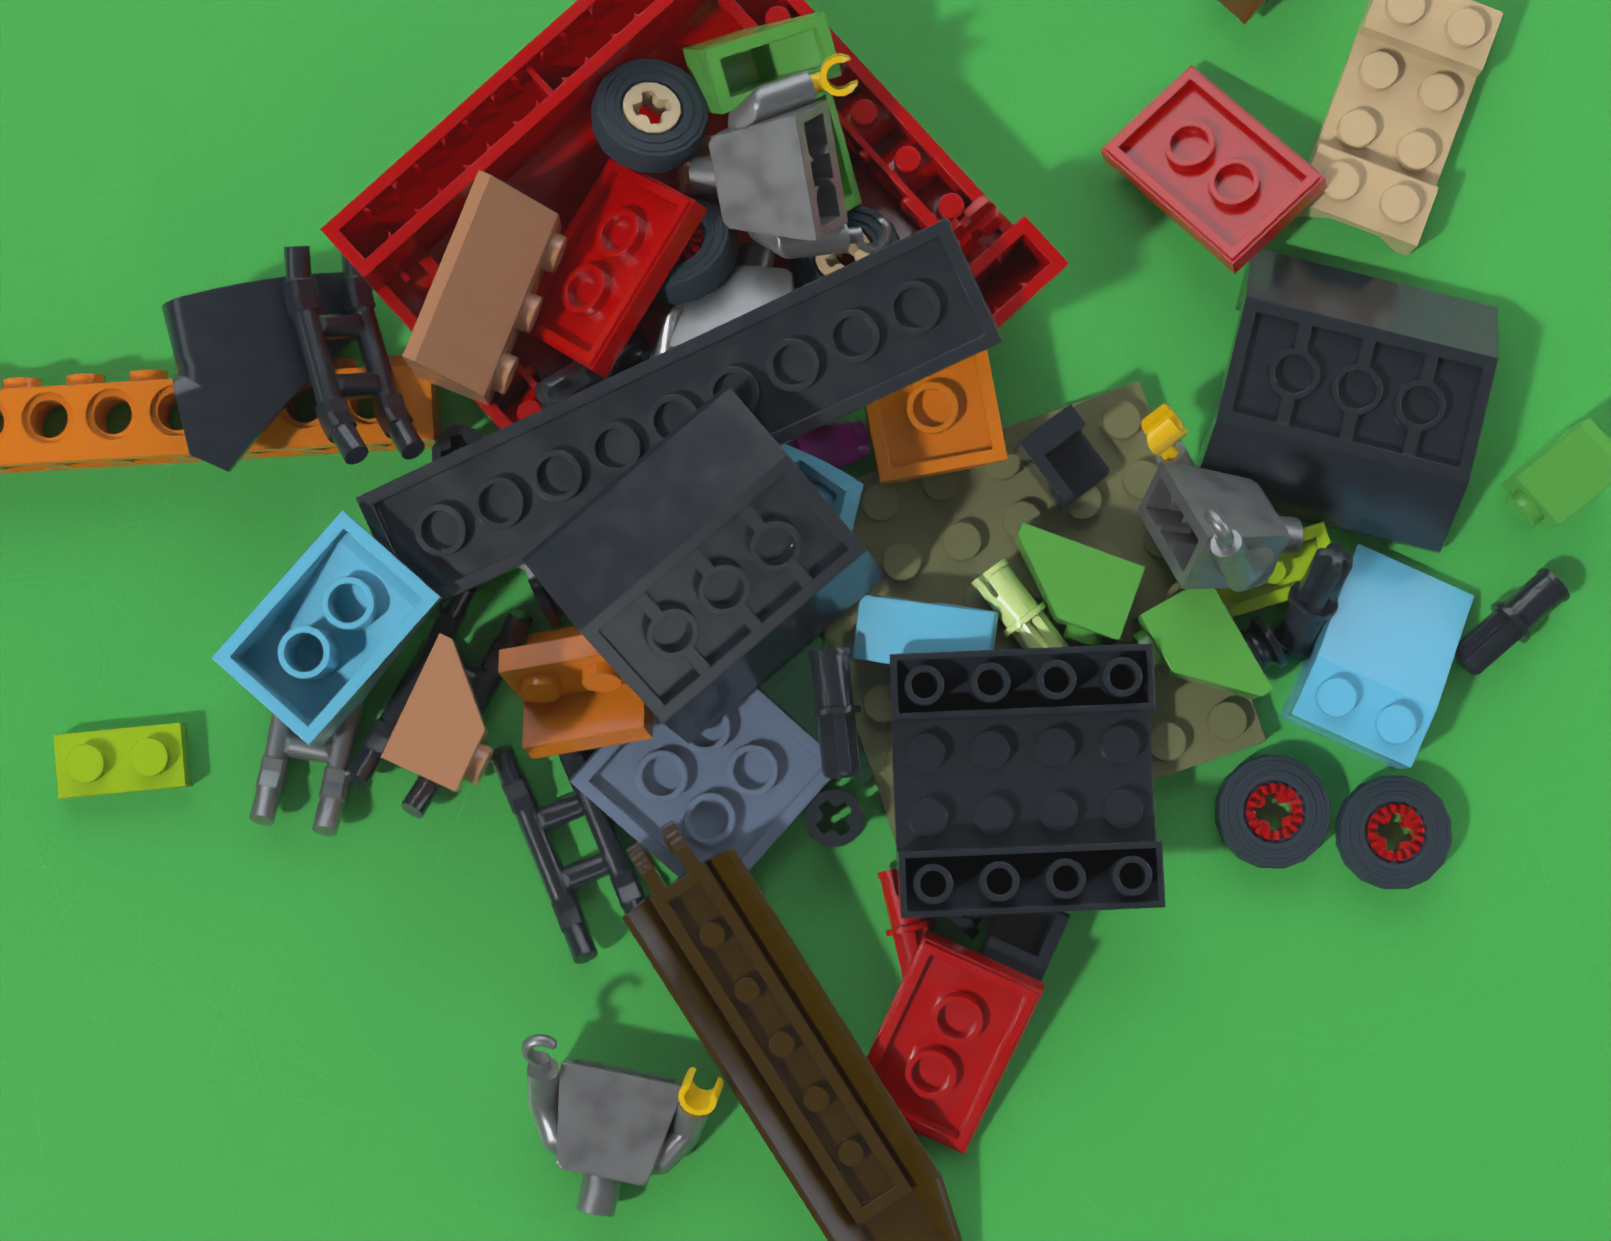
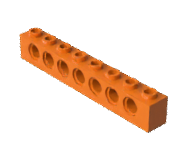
M402 355L388 356L398 392L403 395L406 408L414 420L412 424L423 440L425 449H432L441 433L439 386L418 378ZM335 358L332 361L336 374L366 372L365 367L358 368V360ZM132 371L129 373V381L105 383V376L102 374H72L66 376V385L42 386V380L33 377H14L2 380L3 389H0V411L4 418V427L0 433V474L205 462L189 454L184 430H172L170 426L169 414L173 406L177 404L173 388V379H168L167 371ZM311 382L273 420L240 460L340 454L336 445L328 440L318 418L311 422L302 423L298 422L295 417V405L299 398L307 393L314 392ZM359 399L347 400L349 411L357 423L356 429L369 452L398 451L392 439L386 437L376 418L364 419L359 416L357 409ZM129 404L132 411V419L129 426L120 433L110 434L106 426L108 413L116 405ZM64 407L68 414V423L65 430L56 437L47 438L43 430L45 417L53 409Z

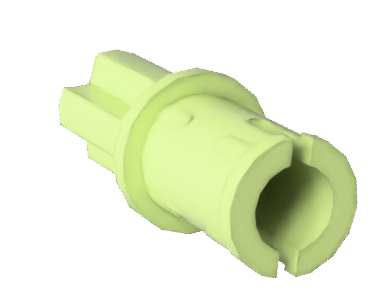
M1005 558L971 583L974 588L978 589L992 609L999 612L998 617L1007 628L1003 631V634L1007 637L1012 633L1023 649L1070 647L1042 611L1047 605L1044 601L1039 605L1009 567Z

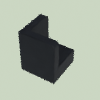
M1071 404L1019 441L1014 449L1015 453L1059 511L1106 478L1110 472L1109 467L1082 433L1086 423Z
M1067 912L995 914L978 953L1042 981L1070 918V914Z

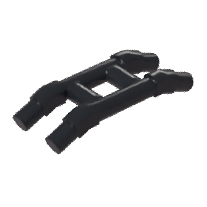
M310 246L284 247L286 280H283L285 304L289 318L295 324L318 405L315 407L317 417L328 440L336 445L345 463L353 465L363 461L367 457L369 450L356 429L357 423L349 411L347 400L374 398L372 403L374 413L386 437L392 439L402 458L410 460L418 457L424 451L425 444L412 424L414 420L406 408L403 395L398 392L374 310L376 302L373 289L341 254L343 277L340 278L341 297L346 313L319 315L320 306L316 295L315 278H312ZM357 339L366 372L336 374L326 341Z
M476 587L443 602L438 608L431 625L425 633L424 640L380 718H377L374 726L362 743L361 749L345 772L346 777L353 783L366 787L381 763H384L385 759L381 758V755L439 633L452 640L455 639L477 592ZM510 609L497 637L493 640L482 661L480 669L462 659L482 715L503 680L498 673L499 650L521 646L532 624V618L521 610ZM417 775V779L402 801L401 807L410 815L422 818L443 786Z
M511 745L494 749L495 751L490 761L501 782V787L518 821L550 898L551 906L560 929L564 934L573 961L576 964L589 962L597 957L598 951L574 890L609 875L624 914L646 898L614 820L570 782V779L589 758L585 750L559 754L560 762L575 793L539 808L534 791ZM585 816L599 852L564 866L549 831Z

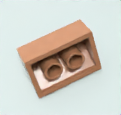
M478 170L402 357L418 378L490 406L495 391L505 394L512 382L519 358L511 355L520 331L530 334L543 303V297L535 293L544 271L552 274L556 272L563 257L568 238L560 235L562 225L557 213L494 176Z
M439 633L381 758L455 792H462L466 781L473 785H479L495 750L484 745L489 733L459 650L451 638Z

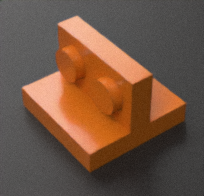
M987 350L865 406L866 430L869 444L872 443L880 485L1000 464L1008 460Z
M575 626L526 635V645L499 650L498 673L524 702L522 748L532 759L653 739V712Z

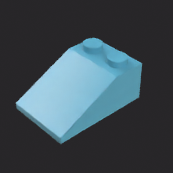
M342 510L213 655L212 659L308 745H324L368 696L442 597Z
M1356 544L1351 554L1353 558L1352 569L1336 597L1338 601L1337 612L1330 620L1324 621L1279 717L1394 769L1411 768L1437 710L1474 595L1363 545Z

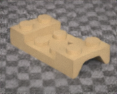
M1368 0L1308 161L1311 166L1326 177L1327 188L1298 216L1334 219L1379 236L1395 252L1408 256L1418 246L1439 189L1436 185L1476 77L1483 70L1504 12L1472 0Z

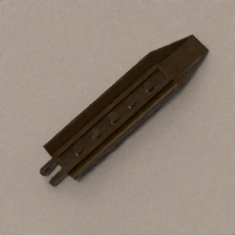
M673 820L661 827L663 839L672 854L677 855L687 872L668 884H665L656 868L657 864L647 848H643L637 842L626 849L652 894L622 916V919L828 1241H962L940 1172L734 847L726 849L700 863Z

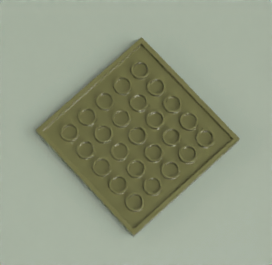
M1137 382L1072 404L1086 423L1082 433L1109 467L1110 472L1106 478L1061 511L1058 510L1014 449L1019 441L1065 407L1002 428L1008 457L1005 463L885 485L879 484L877 471L854 478L864 485L852 533L886 574V577L866 594L927 603L939 602L994 611L978 589L974 588L971 583L1005 558L1009 567L1039 605L1042 603V600L1014 543L1017 531L1023 522L1145 567L1121 637L1113 645L1134 644L1131 635L1139 630L1133 619L1185 590L1181 588L1137 513L1159 467L1156 462V455L1147 444V435L1141 428L1142 419L1151 413L1141 383ZM859 599L829 624L823 632L829 648H850L849 663L854 705L861 706V712L855 713L856 729L895 840L890 724V664L852 658ZM1044 608L1042 611H1043L1044 614L1047 616V618L1051 621V619H1050V617H1049V615H1048V613H1047V611H1046V608ZM998 617L994 650L1023 649L1012 633L1007 637L1003 634V631L1007 628ZM1052 623L1063 637L1066 628ZM1064 639L1070 647L1081 646ZM1102 641V644H1101V645H1112V644H1109V643H1106V642ZM1159 665L1154 667L1156 709L1150 711L1153 780L1266 742L1252 699L1165 676Z

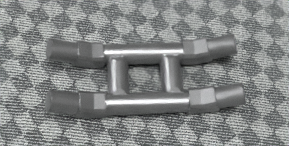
M364 700L324 745H308L273 713L271 714L265 752L261 759L255 785L256 792L249 819L252 822L267 826L274 824L280 797H283L291 761L289 757L327 763L324 769L318 796L319 803L312 830L324 836L337 835L342 811L346 806L351 781L346 777L345 772L354 760Z

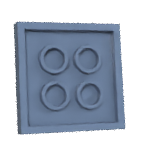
M755 687L689 744L665 726L653 713V739L598 748L574 774L570 782L679 877L687 871L677 855L672 854L665 843L661 830L662 826L673 820L700 863L726 849L734 847L749 871L830 779L825 778L822 773L820 744Z

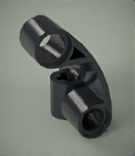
M343 272L312 274V278H315L316 295L320 306L319 315L346 313L342 302L340 278L343 277ZM286 276L214 288L181 296L162 305L178 374L173 375V388L189 454L229 473L273 420L311 382L295 324L289 318L285 304L283 280H286ZM357 339L326 341L332 361Z

